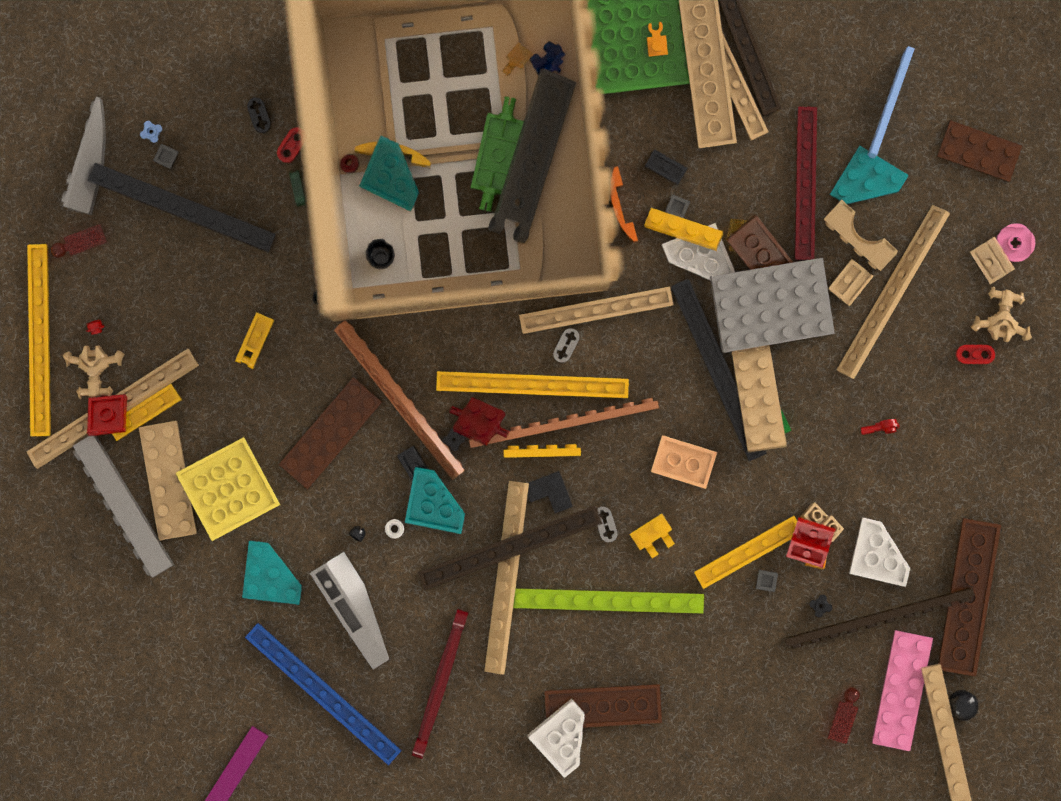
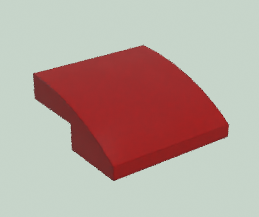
M798 517L786 557L823 568L835 529Z

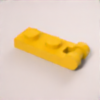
M256 312L235 362L245 363L251 369L255 367L275 320ZM247 350L253 352L251 358L245 356Z

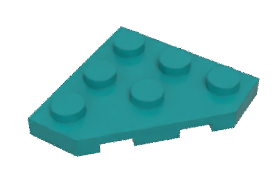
M381 135L359 187L411 212L419 195L418 188L399 144Z
M859 146L831 191L830 196L839 201L842 199L846 204H851L900 191L909 175L878 156L874 159L869 157V151Z
M415 467L405 523L461 534L465 518L464 511L435 471Z
M249 541L242 598L300 605L302 585L272 546L266 542Z

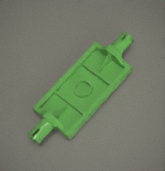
M507 96L504 97L502 112L499 115L487 113L471 189L483 192L479 209L484 211L487 203L486 211L491 212L494 195H501L524 123V121L517 120L513 116L517 99L511 98L510 105H508L510 97Z

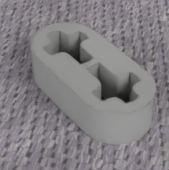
M570 328L563 332L553 353L556 361L564 363L571 357L579 341V333L575 329ZM574 332L576 340H571L569 345L565 344L568 339L565 336L566 333ZM564 346L568 347L565 352L567 357L559 359L557 351H562Z
M599 507V514L600 510L609 513V516H606L607 523L597 526L600 536L605 542H612L617 538V529L612 513L607 507ZM606 525H608L610 531H614L611 539L603 536V533L606 532Z

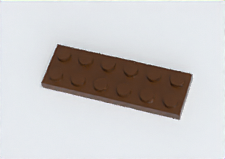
M353 377L279 463V466L308 490L382 404V401Z
M660 684L544 690L546 719L572 698L585 714L583 728L662 723Z

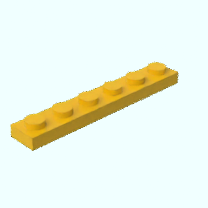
M793 515L694 571L702 588L705 589L791 540L797 523L795 516Z

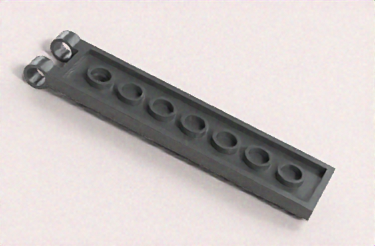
M547 69L540 70L495 215L489 223V231L500 234L504 228L505 220L508 219L519 224L514 231L513 239L520 243L527 241L576 85L575 81ZM516 199L520 200L519 206L515 205Z

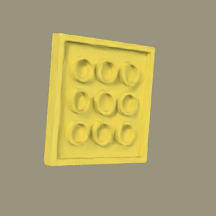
M244 437L175 473L211 541L280 505Z

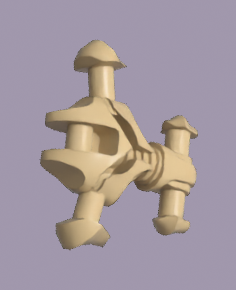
M992 287L988 294L991 299L993 297L1000 299L998 303L999 312L994 314V316L988 317V320H980L976 316L971 326L972 330L977 332L980 328H987L993 340H998V337H1002L1004 342H1009L1016 333L1022 336L1023 341L1030 340L1032 338L1030 326L1026 327V329L1018 326V322L1009 313L1010 309L1013 308V301L1019 302L1020 305L1025 301L1024 293L1021 292L1019 295L1014 294L1011 290L998 291L995 290V287Z
M84 346L79 357L72 356V353L69 351L65 352L62 356L65 359L66 367L70 366V364H77L78 368H81L89 375V380L87 381L88 388H81L79 386L76 391L78 398L82 399V396L92 398L111 396L113 390L110 386L108 388H101L102 381H100L99 375L109 367V364L117 363L119 366H122V358L125 354L118 350L115 355L108 357L100 346H96L95 350H90L89 346Z

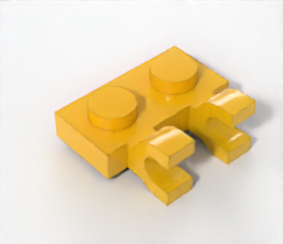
M660 514L630 534L639 550L646 548L651 558L659 555L652 542L660 537L668 548L675 544L668 534L672 528L663 514Z

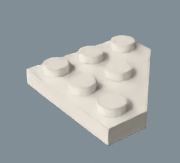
M716 223L708 226L718 230ZM678 238L662 244L669 263L710 280V276L735 272L722 239L717 251Z
M862 517L849 574L906 587L910 567L886 531L883 523Z
M572 698L527 735L530 741L564 778L580 764V748L582 745V729L585 716L584 712Z

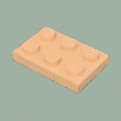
M662 435L651 472L706 489L717 452Z

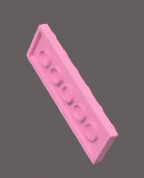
M897 630L894 631L872 744L910 751L924 686L921 668L928 666L933 638Z

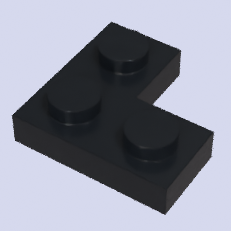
M559 471L529 482L527 496L530 502L548 496L555 513L573 507Z

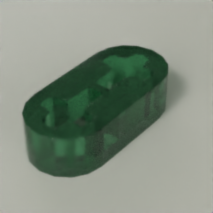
M299 169L289 171L296 206L307 205Z

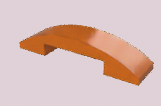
M617 166L614 167L611 177L612 209L615 210L616 220L622 231L635 243L638 239L633 222L625 224L616 188L623 186Z

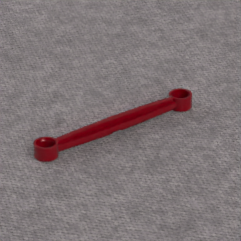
M457 609L411 756L423 758L469 612Z

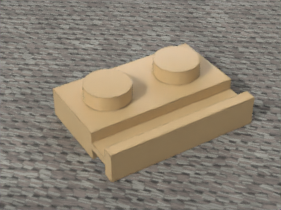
M995 237L970 251L990 284L1015 269Z
M851 259L829 286L828 290L850 306L873 278V275Z

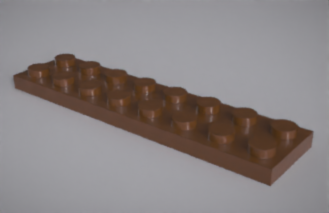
M962 518L950 593L971 587L974 596L970 597L971 600L968 602L959 603L958 600L951 602L952 606L947 607L938 660L942 671L976 677L1001 530L1000 524Z

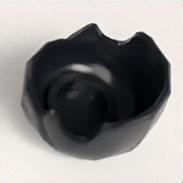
M375 239L368 244L366 259L372 267L383 270L393 263L395 253L392 245L384 239Z
M957 690L949 699L952 707L951 712L960 721H968L978 713L979 705L977 698L966 690Z

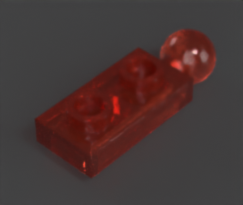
M99 224L64 237L66 244H53L51 253L54 257L61 258L66 254V251H69L70 255L73 256L107 243L101 225Z
M853 687L848 688L844 693L846 702L839 701L827 737L847 744L858 711V707L853 706V703L858 701L860 694Z

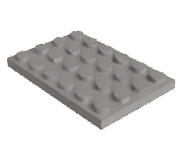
M823 258L710 276L722 353L835 334Z

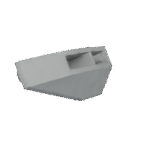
M96 97L95 101L91 102V114L85 124L84 136L80 143L72 173H69L67 177L68 189L62 195L64 207L88 215H92L99 189L98 185L88 182L94 164L104 165L105 116L103 100L99 97Z
M342 552L312 571L310 575L372 669H375L388 661L389 656L365 584L345 552Z

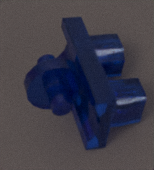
M548 41L543 47V50L547 53L543 58L538 54H534L529 59L538 76L541 69H547L551 72L555 70L559 74L561 72L559 66L563 63L562 58L566 55L559 44L555 45Z

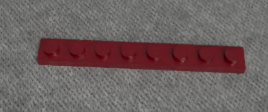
M797 107L794 260L814 259L817 107Z

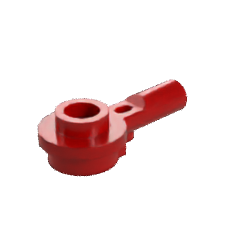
M887 419L880 421V423H875L873 426L861 427L862 435L876 431H885L886 434L895 433L900 425L896 419Z

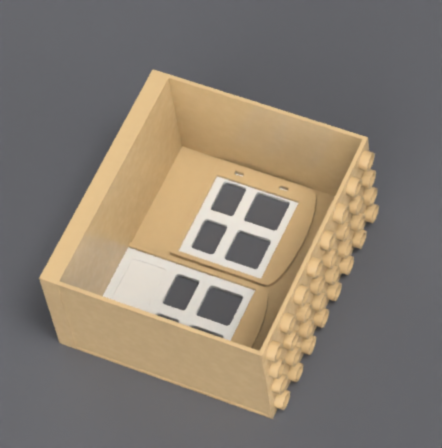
M287 0L323 315L333 322L601 292L607 291L612 281H618L620 273H622L619 249L608 250V243H613L614 236L617 233L615 210H604L603 206L609 205L612 193L610 169L599 170V167H604V162H606L605 158H607L608 147L605 129L595 130L600 128L603 103L601 89L596 90L595 86L597 85L596 79H598L599 69L596 49L591 50L594 24L592 10H587V1L589 0ZM481 31L484 39L487 72L479 75L445 78L442 67L440 36ZM425 38L430 79L401 83L396 42L398 40ZM541 69H547L575 81L576 85L527 241L520 243L513 239L514 231L519 224L506 219L504 228L509 268L467 273L465 269L462 231L488 228L490 220L494 217L495 213L460 216L455 175L458 173L474 172L483 132L458 135L450 133L446 94L453 91L488 88L492 114L499 115L502 112L504 97L507 96L510 97L508 105H510L511 98L517 99L513 116L517 120L524 121ZM432 95L436 136L408 140L406 138L402 99L409 96ZM382 135L400 145L417 151L431 162V168L412 165V157L404 155L413 179L430 176H440L442 178L445 218L417 221L414 207L410 212L359 187L371 156L356 153L354 151L355 147L365 143L378 142ZM352 154L358 158L359 167L356 172L345 173L341 169L340 162L345 155ZM349 161L346 165H351L352 161ZM519 199L515 200L516 206L520 205ZM447 233L452 274L443 277L423 278L418 237L426 234ZM375 239H384L394 249L395 257L393 263L383 270L375 269L366 259L367 246Z

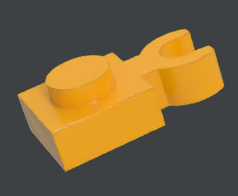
M659 22L658 30H653L652 24H648V30L652 34V37H647L648 57L668 55L666 35L660 36V32L663 29L661 22Z

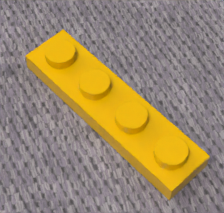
M654 208L650 209L644 224L645 228L717 251L723 236V231Z
M169 384L127 411L126 432L113 433L112 435L116 441H119L180 402L182 399L173 384Z
M577 444L565 445V448L557 449V445H546V449H538V445H527V449H519V446H508V450H504V457L581 456V448H577Z

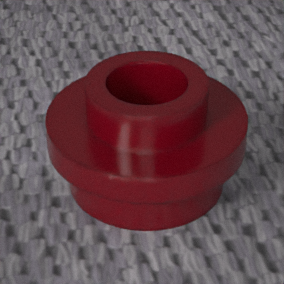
M345 155L341 159L340 167L345 173H354L358 170L359 160L355 155ZM349 161H352L351 165H346Z

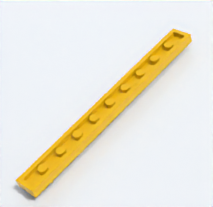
M32 244L27 245L30 436H51L48 245Z
M437 371L436 391L628 398L629 379Z

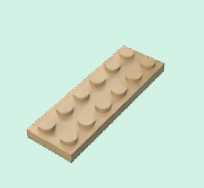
M770 345L731 351L747 451L754 452L786 447Z
M171 421L139 427L159 541L197 534L192 504L175 474L186 468L178 422Z

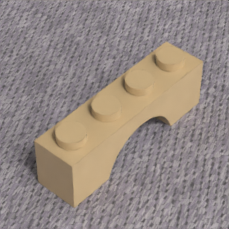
M841 199L824 218L826 226L832 231L836 230L840 234L839 237L845 243H850L854 246V251L859 256L866 257L869 260L868 264L872 268H878L881 271L897 254L898 250L885 238L878 241H868L861 238L855 231L853 224L856 212Z

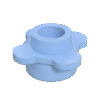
M146 121L140 136L155 143L158 141L162 127L159 124L154 125L151 121Z

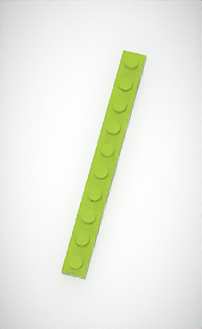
M515 588L513 608L703 613L704 594Z

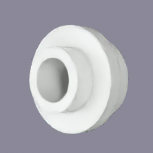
M397 519L390 520L385 526V532L390 538H399L404 532V525ZM393 525L398 526L396 533L391 531Z

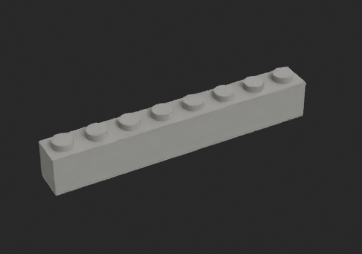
M96 435L88 436L73 445L75 457L78 461L82 460L85 465L83 470L88 477L91 476L94 480L93 486L97 493L103 495L105 507L108 510L111 509L114 513L113 520L118 527L121 526L124 533L122 534L128 543H132L134 555L137 559L141 558L144 565L142 567L145 573L153 578L174 566V563Z

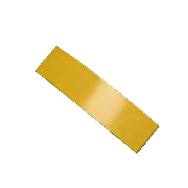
M377 142L358 145L354 151L372 156ZM399 144L403 155L412 157V165L431 168V162L417 151Z

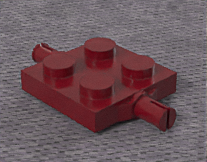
M471 397L463 410L455 406L450 408V413L458 416V420L453 426L454 432L485 446L488 445L491 438L496 434L507 438V435H509V430L500 427L506 414L496 407Z

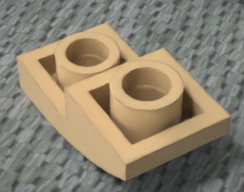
M815 502L800 516L803 519L834 528L835 533L832 542L844 530L832 515L827 516Z

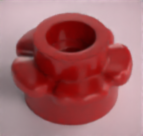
M101 319L91 321L86 324L88 328L86 331L91 332V335L102 332V328L105 325L102 324Z

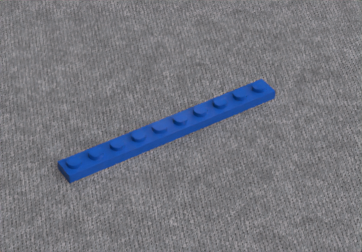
M257 623L245 638L387 765L402 751L260 623Z

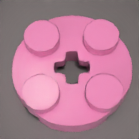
M1010 224L1001 229L996 237L1010 262L1025 260L1032 254L1035 248L1033 233L1022 224ZM1014 238H1017V241L1020 242V245L1016 248H1013V245L1010 244V241H1013Z

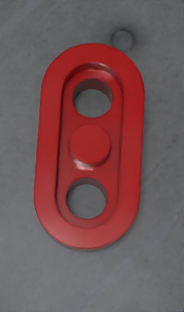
M292 128L278 147L277 156L280 161L284 163L293 162L303 148L301 128ZM296 134L301 135L299 141L294 140ZM289 150L291 152L290 156L285 157L284 151Z
M962 345L956 351V358L962 364H989L995 358V351L989 345ZM963 351H967L969 353V356L967 358H964L962 356ZM983 351L988 353L987 358L981 356Z

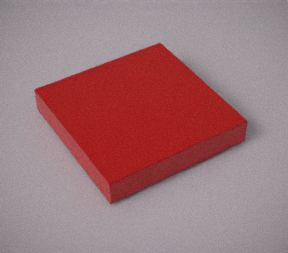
M120 394L88 398L87 434L95 436L126 432L127 396Z

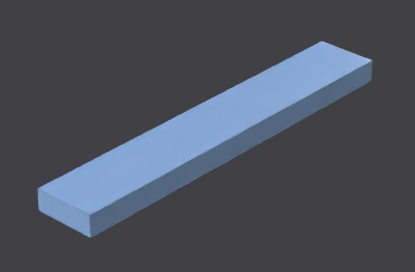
M908 46L903 52L868 152V156L873 159L878 154L915 48Z

